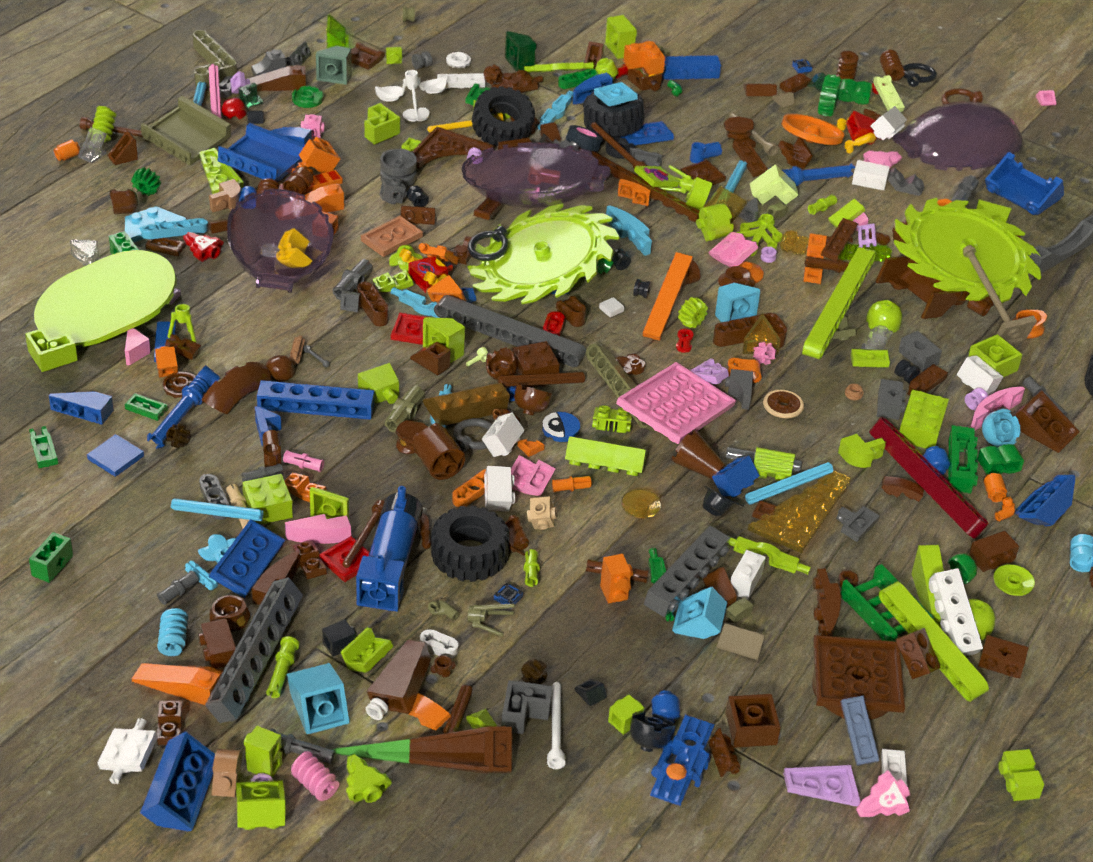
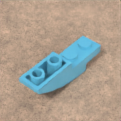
M607 206L606 215L613 219L607 223L616 230L621 238L628 237L644 256L649 255L652 240L649 238V228L633 215L619 208Z

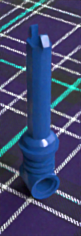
M851 163L850 165L801 170L797 166H793L791 169H783L782 171L797 187L803 181L838 177L848 178L853 175L851 169H855V165Z
M205 365L190 385L182 389V399L152 434L149 433L147 435V441L152 440L158 444L156 449L163 448L167 430L173 424L178 425L192 406L203 403L201 399L212 384L220 379V376Z

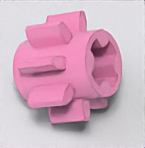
M761 342L759 347L754 348L753 357L760 364H771L770 360L776 359V349L772 347V343L765 344V342Z

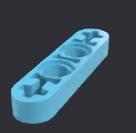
M197 218L147 224L142 226V237L145 239L182 236L187 234V232L195 234L204 233L208 230V221Z

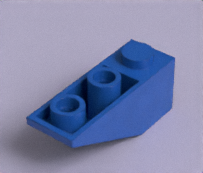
M95 391L54 393L49 395L51 410L101 425L104 424L114 411L112 396Z

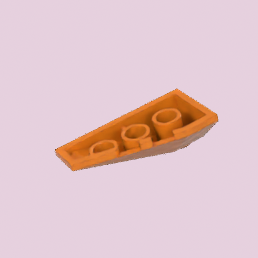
M339 183L322 186L276 208L274 213L278 221L281 222L321 214L322 211L328 213L344 210V192Z
M142 663L132 677V682L205 705L223 671L204 666Z

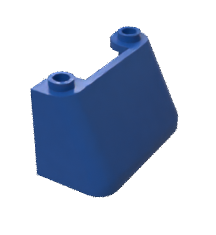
M1008 152L985 179L986 188L989 192L998 194L1026 209L1032 215L1041 214L1064 196L1062 179L1055 177L1054 180L1052 178L1045 180L1024 169L1023 163L1019 162L1018 164L1014 160L1016 156Z

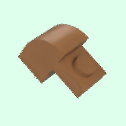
M235 179L219 183V192L209 195L210 210L213 213L227 208L234 211L240 207L239 198L241 190L240 185Z
M217 749L212 771L214 772L213 796L236 797V783L238 781V773H241L243 750Z

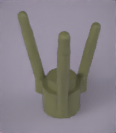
M470 605L467 620L472 622V627L481 628L498 636H503L502 632L483 625L481 622L486 621L487 614L513 615V611L492 609L515 608L516 605Z

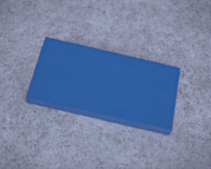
M250 519L211 571L209 577L245 598L283 546L285 539Z

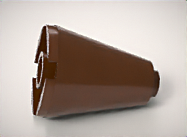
M692 430V435L688 433L677 446L675 451L678 454L676 457L673 455L671 457V461L712 480V476L726 466L695 430Z

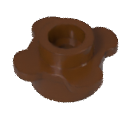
M439 656L435 659L434 665L430 667V671L438 673L442 677H449L450 671L456 667V664L447 656Z

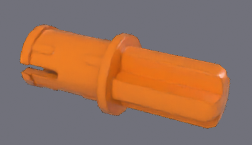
M569 476L566 479L552 480L553 492L565 490L573 492L574 489L590 488L592 485L590 476L576 478Z

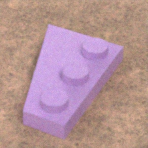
M851 765L784 769V779L787 791L790 793L857 807L860 804Z

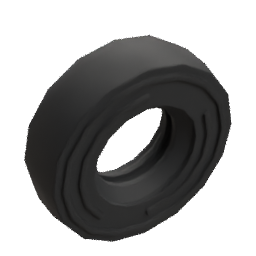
M613 138L629 154L630 148L635 149L634 144L628 143L625 138ZM608 142L606 143V153L609 156L625 159Z

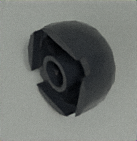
M635 712L632 714L630 734L634 742L640 745V749L653 752V749H661L668 745L675 730L672 720L654 713L652 717L645 716L646 712Z

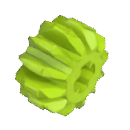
M690 297L689 300H685V303L681 305L682 308L678 311V319L686 327L696 328L697 325H701V322L705 320L704 317L708 314L706 312L708 307L701 299Z

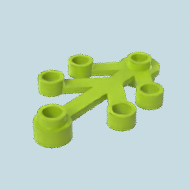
M762 214L758 221L741 223L740 232H736L743 234L744 239L754 236L752 241L756 242L757 245L761 238H763L767 243V247H773L776 250L777 242L782 240V233L778 232L774 227L775 221L770 214ZM766 229L772 233V238L768 235ZM758 249L755 250L750 256H754L758 252Z

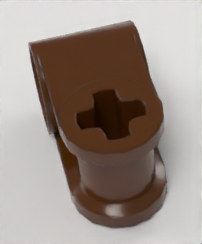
M570 296L567 300L556 302L557 311L564 315L570 325L581 327L585 324L586 307L575 296Z

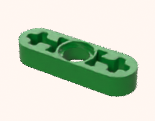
M587 69L561 75L558 77V87L562 89L574 88L598 74L596 69Z

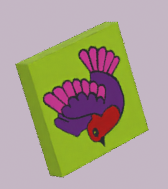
M661 166L635 167L634 171L652 187H678L679 181Z

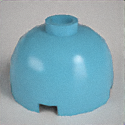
M1008 409L993 411L983 420V436L988 443L995 447L1006 444L1013 445L1017 442L1015 441L1016 438L1020 436L1019 421L1016 416H1012L1009 413L1011 411Z

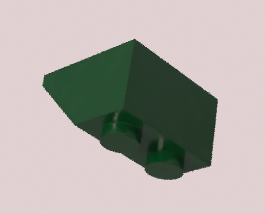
M506 31L505 59L516 72L524 70V66H534L536 63V42L529 35Z

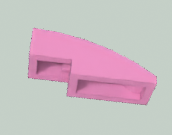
M325 514L285 522V537L291 541H313L314 544L340 543L351 536V525L347 515L326 519Z

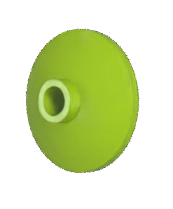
M1017 565L1000 566L996 569L993 576L995 585L1009 595H1026L1033 590L1035 585L1032 574L1025 568Z

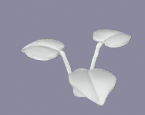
M409 70L405 72L402 88L398 86H375L377 96L381 100L388 102L396 101L399 99V96H403L407 86L408 89L412 90L414 109L405 110L403 118L410 122L425 121L429 117V111L426 108L417 109L415 89L419 85L421 90H425L427 93H440L446 88L447 76L421 83L418 72Z

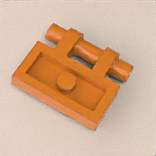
M426 243L419 245L421 253L428 257L434 256L441 262L450 261L451 264L455 265L458 263L459 258L453 255L454 252L447 250L444 246L437 245V248Z

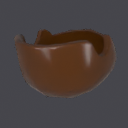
M273 356L265 364L269 369L270 375L277 382L286 381L295 374L292 360L287 356Z

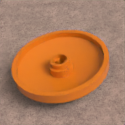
M787 114L783 117L781 123L788 132L810 143L837 145L841 144L844 138V132L835 125L807 115Z

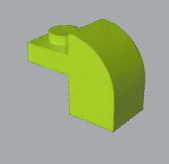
M695 178L690 192L687 193L686 205L699 210L703 208L713 183Z
M854 434L841 439L838 453L850 465L867 468L871 467L872 460L883 457L886 442L879 438L865 443L858 434Z

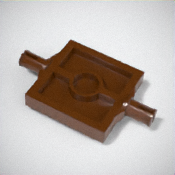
M519 70L514 73H504L499 84H492V87L499 88V86H504V88L511 87L515 91H532L538 89V82H543V77L541 75L533 77L526 70Z

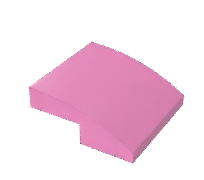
M731 232L708 253L717 261L733 267L739 266L759 247L756 242L745 240L743 234Z
M519 455L511 468V475H514V486L512 489L529 495L541 496L555 468L540 460L535 464Z

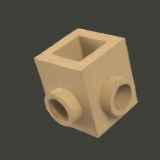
M550 496L530 499V510H527V518L529 522H532L534 529L545 530L554 527V519H557V510Z

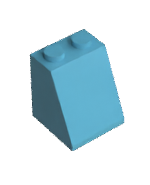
M330 663L287 674L290 694L306 734L349 724L344 683Z

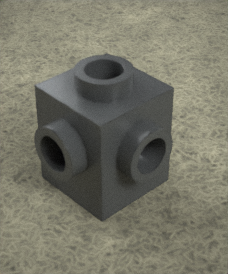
M383 179L379 193L381 199L390 204L402 203L403 198L406 197L407 189L401 180Z

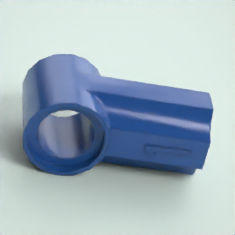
M695 142L692 144L689 160L693 163H699L704 161V159L719 156L722 154L721 144L719 142L708 144Z

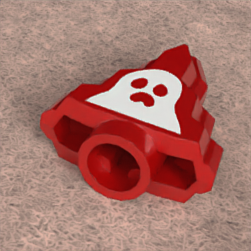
M187 232L183 236V240L190 246L193 256L201 262L209 258L216 259L224 244V241L217 237L199 236L192 232Z

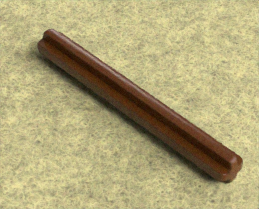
M583 372L499 376L497 382L502 383L504 387H514L517 384L522 386L583 383L585 375Z

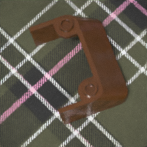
M909 257L885 258L875 282L877 284L889 282L897 290L908 289L927 303L921 316L922 319L942 317L962 297L964 291H944L934 287V283L941 281L913 271L908 267V263H918Z

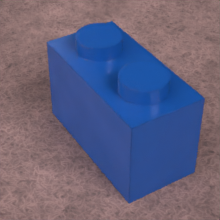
M750 456L735 459L713 475L712 478L723 497H735L742 493L741 489L753 485L754 480L759 477V474Z

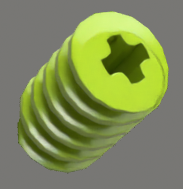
M98 106L90 139L96 143L111 141L110 135L113 133L114 118H116L117 114L108 107Z

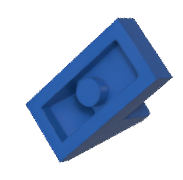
M255 407V422L261 446H263L262 436L266 431L281 430V417L262 407Z

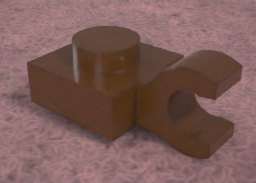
M466 236L463 245H457L452 251L454 252L453 255L459 258L458 263L466 265L472 257L468 252V243L472 237Z

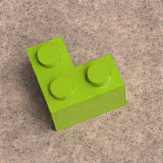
M381 103L368 108V119L364 121V136L373 144H377L400 134V117Z
M43 328L25 333L28 352L41 372L78 361L75 342L68 333L49 338Z

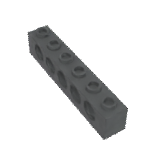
M709 526L648 590L644 605L663 617H666L670 611L674 612L678 607L679 601H684L687 598L690 589L694 590L699 584L700 579H704L708 575L710 568H714L718 564L720 557L726 556L730 549V546H728L730 537Z

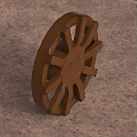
M189 372L172 373L164 379L163 389L167 395L175 399L182 398V393L180 392L196 376Z

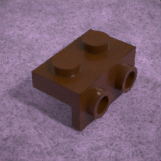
M798 138L794 145L782 140L778 144L781 153L791 166L805 168L812 158L811 152L801 138Z

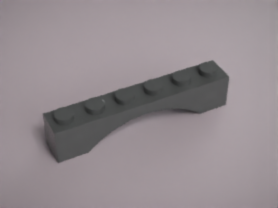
M1093 215L1082 220L1058 244L1050 247H1042L1040 245L1035 247L1039 255L1031 253V256H1028L1040 268L1041 273L1093 244Z

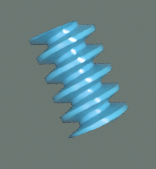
M173 608L163 612L160 618L157 646L160 653L167 656L180 655L186 645L188 614L182 609Z

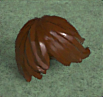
M505 347L500 348L499 351L494 350L493 354H487L486 370L494 380H498L499 376L516 374L518 362L514 351L512 352L511 349Z

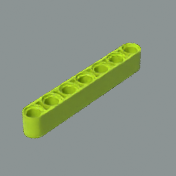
M897 581L879 592L881 602L908 633L925 628L941 668L939 670L967 701L971 702L989 690L988 683L903 584Z

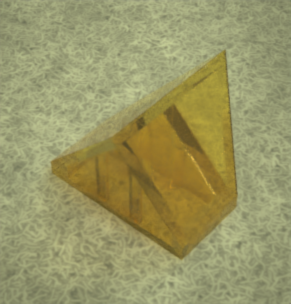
M763 313L744 337L742 354H754V348L759 347V343L765 342V344L772 343V347L776 349L775 355H778L781 340Z

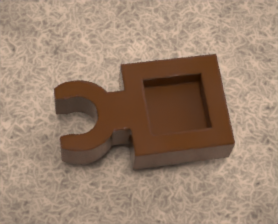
M171 334L170 339H167L165 346L174 347L176 349L175 353L191 360L201 349L200 344L187 338L181 340L174 334Z

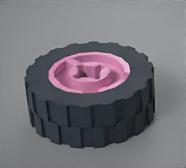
M570 125L565 138L569 142L574 141L580 146L579 148L594 152L599 150L603 140L597 132L577 125Z

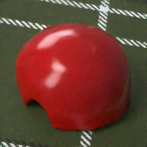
M239 98L227 99L221 106L222 114L229 119L233 116L242 119L247 114L246 106Z

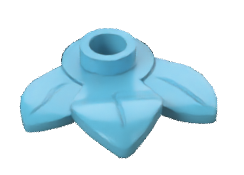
M211 535L208 539L209 546L198 549V553L203 559L218 563L236 538L226 540L222 535Z

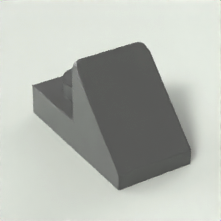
M734 195L730 199L729 210L747 222L757 221V198L747 202Z

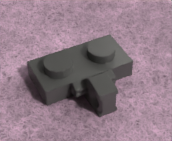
M865 506L857 513L842 507L838 510L836 519L844 524L841 532L858 542L878 522L880 515Z

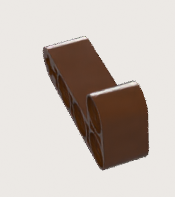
M765 313L721 322L715 325L713 343L716 346L724 347L766 338L769 343H772L773 347L781 348L785 345L787 327L775 313Z

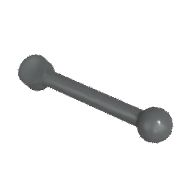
M309 345L303 347L304 352L314 356L323 363L325 368L330 366V362L323 360L314 353Z

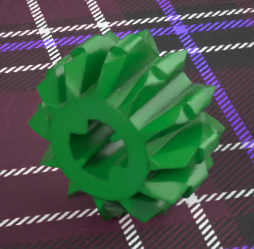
M138 168L131 180L133 183L132 187L136 188L137 192H141L142 195H154L161 186L160 176L156 175V171L153 172L150 168Z

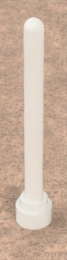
M555 682L552 685V750L547 755V764L553 769H560L565 766V754L561 750V685L559 682Z

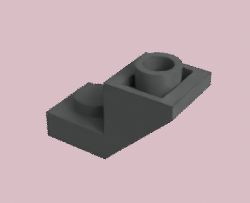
M896 167L890 170L887 179L896 191L917 196L922 195L924 183L916 174L904 179L903 174Z

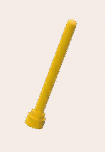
M495 113L493 115L494 118L503 121L502 113ZM472 120L429 126L427 130L431 133L436 127L446 130L472 127L473 123L471 122Z

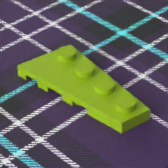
M215 148L199 152L212 194L219 192V183L232 179L237 181L240 188L244 187L243 180L231 166L218 162V151Z

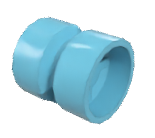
M1086 534L1074 536L1070 542V566L1078 572H1089L1091 567H1093V537Z

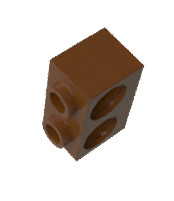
M925 628L896 639L912 680L941 668Z

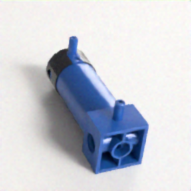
M399 486L398 493L391 494L385 499L369 556L362 557L356 576L357 606L398 612L404 592V571L423 514L421 502L416 497L407 494L405 486Z

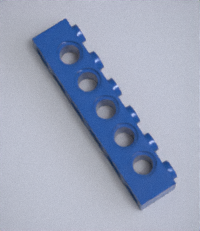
M261 380L257 393V406L269 411L371 420L374 408V390Z

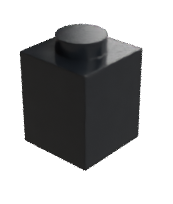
M345 619L322 629L323 644L332 657L341 654V651L357 637L355 628L350 626Z

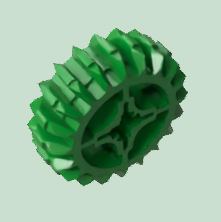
M827 75L825 77L819 99L818 114L825 117H831L834 114L841 84L840 77L836 75Z

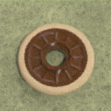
M788 390L771 391L763 400L764 408L771 415L779 418L796 417L804 409V403L800 396Z

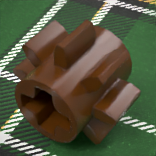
M495 64L487 66L483 73L484 79L491 85L494 82L499 83L503 77L502 70Z

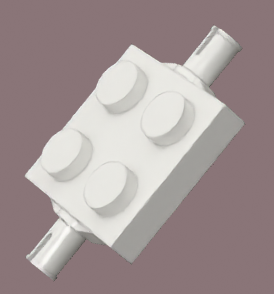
M139 718L133 729L114 728L98 761L100 769L114 771L109 779L111 783L115 784L116 782L118 784L123 773L143 771L158 738L156 731L143 730L147 723L146 720L142 718L140 720Z

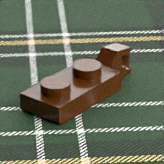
M932 364L910 382L907 395L910 396L912 390L928 393L947 378L948 372Z

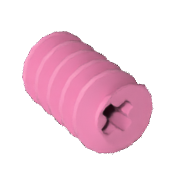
M310 751L302 753L292 766V775L312 795H315L319 801L329 799L339 788L340 783L335 781L336 776L330 773L328 768H324V764L318 762V759L313 757Z

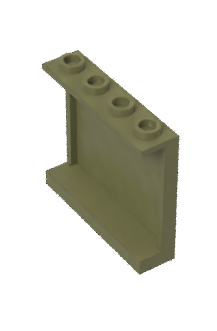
M182 95L178 98V107L150 126L141 123V134L146 140H149L157 147L162 148L180 161L191 166L200 159L199 152L216 148L231 137V125Z

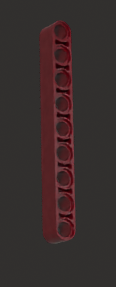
M880 417L869 433L875 439L882 438L886 442L884 449L970 537L977 539L988 526V521L887 419Z

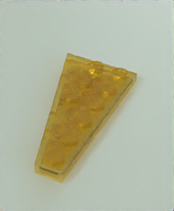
M833 470L831 474L817 480V483L812 487H806L801 494H795L775 507L773 512L762 515L759 521L748 524L747 530L802 554L850 484L851 477Z

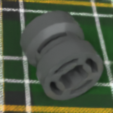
M424 51L421 54H413L412 64L414 68L418 70L423 66H431V54L428 51Z

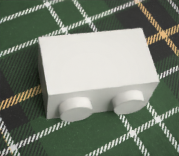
M857 160L852 184L884 190L890 166Z
M977 355L967 357L957 373V376L962 379L964 384L970 385L973 389L982 388L988 395L995 392L1003 379L1001 374Z
M512 412L499 416L482 440L493 457L506 456L512 451L511 448L520 440L524 429Z
M487 466L484 474L485 508L488 510L509 511L511 504L515 503V492H512L514 475H511V467Z
M746 550L731 577V584L738 597L748 600L763 574L765 556Z

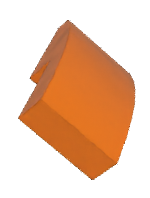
M620 179L618 196L631 198L632 203L649 206V189L637 183Z
M293 472L284 480L289 493L307 502H310L311 487L327 490L326 486L310 483L308 476Z
M419 693L409 715L417 717L421 725L433 730H437L451 717L450 713Z

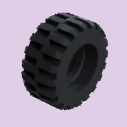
M499 86V88L492 87L478 96L472 114V127L476 131V135L482 138L483 142H488L495 146H498V142L527 138L530 136L533 127L535 109L532 102L528 101V97L525 94L522 95L521 91H515L511 87L504 88V86ZM505 113L514 118L515 121L503 122L494 118L491 114Z
M594 92L588 95L583 102L584 125L594 132L596 131L591 127L593 122L597 123L614 138L634 134L644 124V100L638 93L636 100L613 106L605 104L594 95Z
M460 506L456 510L455 508L450 509L448 513L442 514L435 521L432 528L431 557L433 562L442 573H447V576L452 579L455 577L459 581L470 580V582H476L477 579L481 581L486 580L488 576L492 577L498 571H501L508 560L510 538L508 526L495 512H489L484 507ZM473 540L482 543V545L468 547L460 545L458 542Z

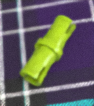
M835 195L820 198L816 203L808 206V212L814 215L820 211H825L828 207L837 203V198Z
M529 549V552L528 550L525 552L526 561L523 570L525 572V584L529 587H534V584H538L540 565L538 564V552L534 549Z

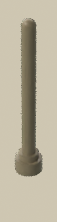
M735 113L730 114V118L739 117ZM752 130L751 136L764 147V152L769 156H774L778 152V146L773 142H767L755 130Z

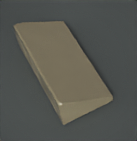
M724 624L717 648L758 660L765 636L740 627Z

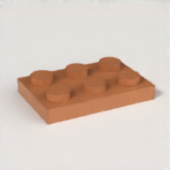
M398 216L361 235V241L385 257L398 250L400 246L408 245L423 237V231L403 217Z

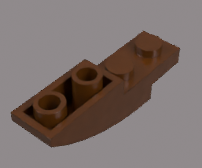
M826 568L817 569L816 577H813V588L817 590L818 602L813 614L815 621H818L819 635L833 636L841 607L840 589L838 583L829 582Z

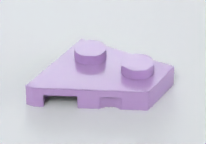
M711 358L690 370L705 381L711 382V384H719L728 377V370L725 367H721L719 363L714 364V360Z

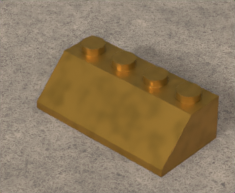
M502 383L426 398L423 399V403L434 421L443 426L459 423L466 419L490 416L496 408L507 409L510 395Z

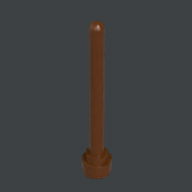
M82 116L80 119V129H92L93 120ZM114 126V129H112V132L125 134L128 130L133 136L142 137L141 130Z
M593 122L591 124V127L633 165L634 170L636 166H647L643 161H637L597 123Z
M377 500L372 506V516L343 561L345 568L351 566L379 520L385 501Z

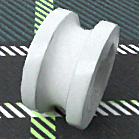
M373 698L370 704L366 706V712L371 718L381 720L384 714L388 712V706L381 699Z

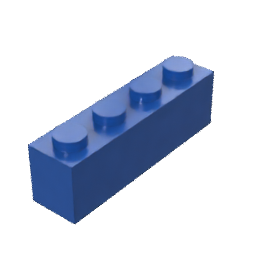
M718 55L665 56L662 80L717 79L720 76L721 69Z

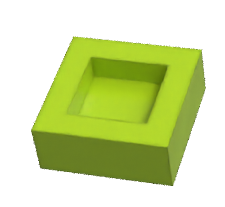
M387 47L386 63H402V48Z

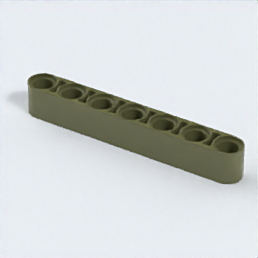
M590 344L588 346L586 357L617 398L636 387V384L608 349L597 344ZM630 413L641 428L657 433L653 427L640 421Z

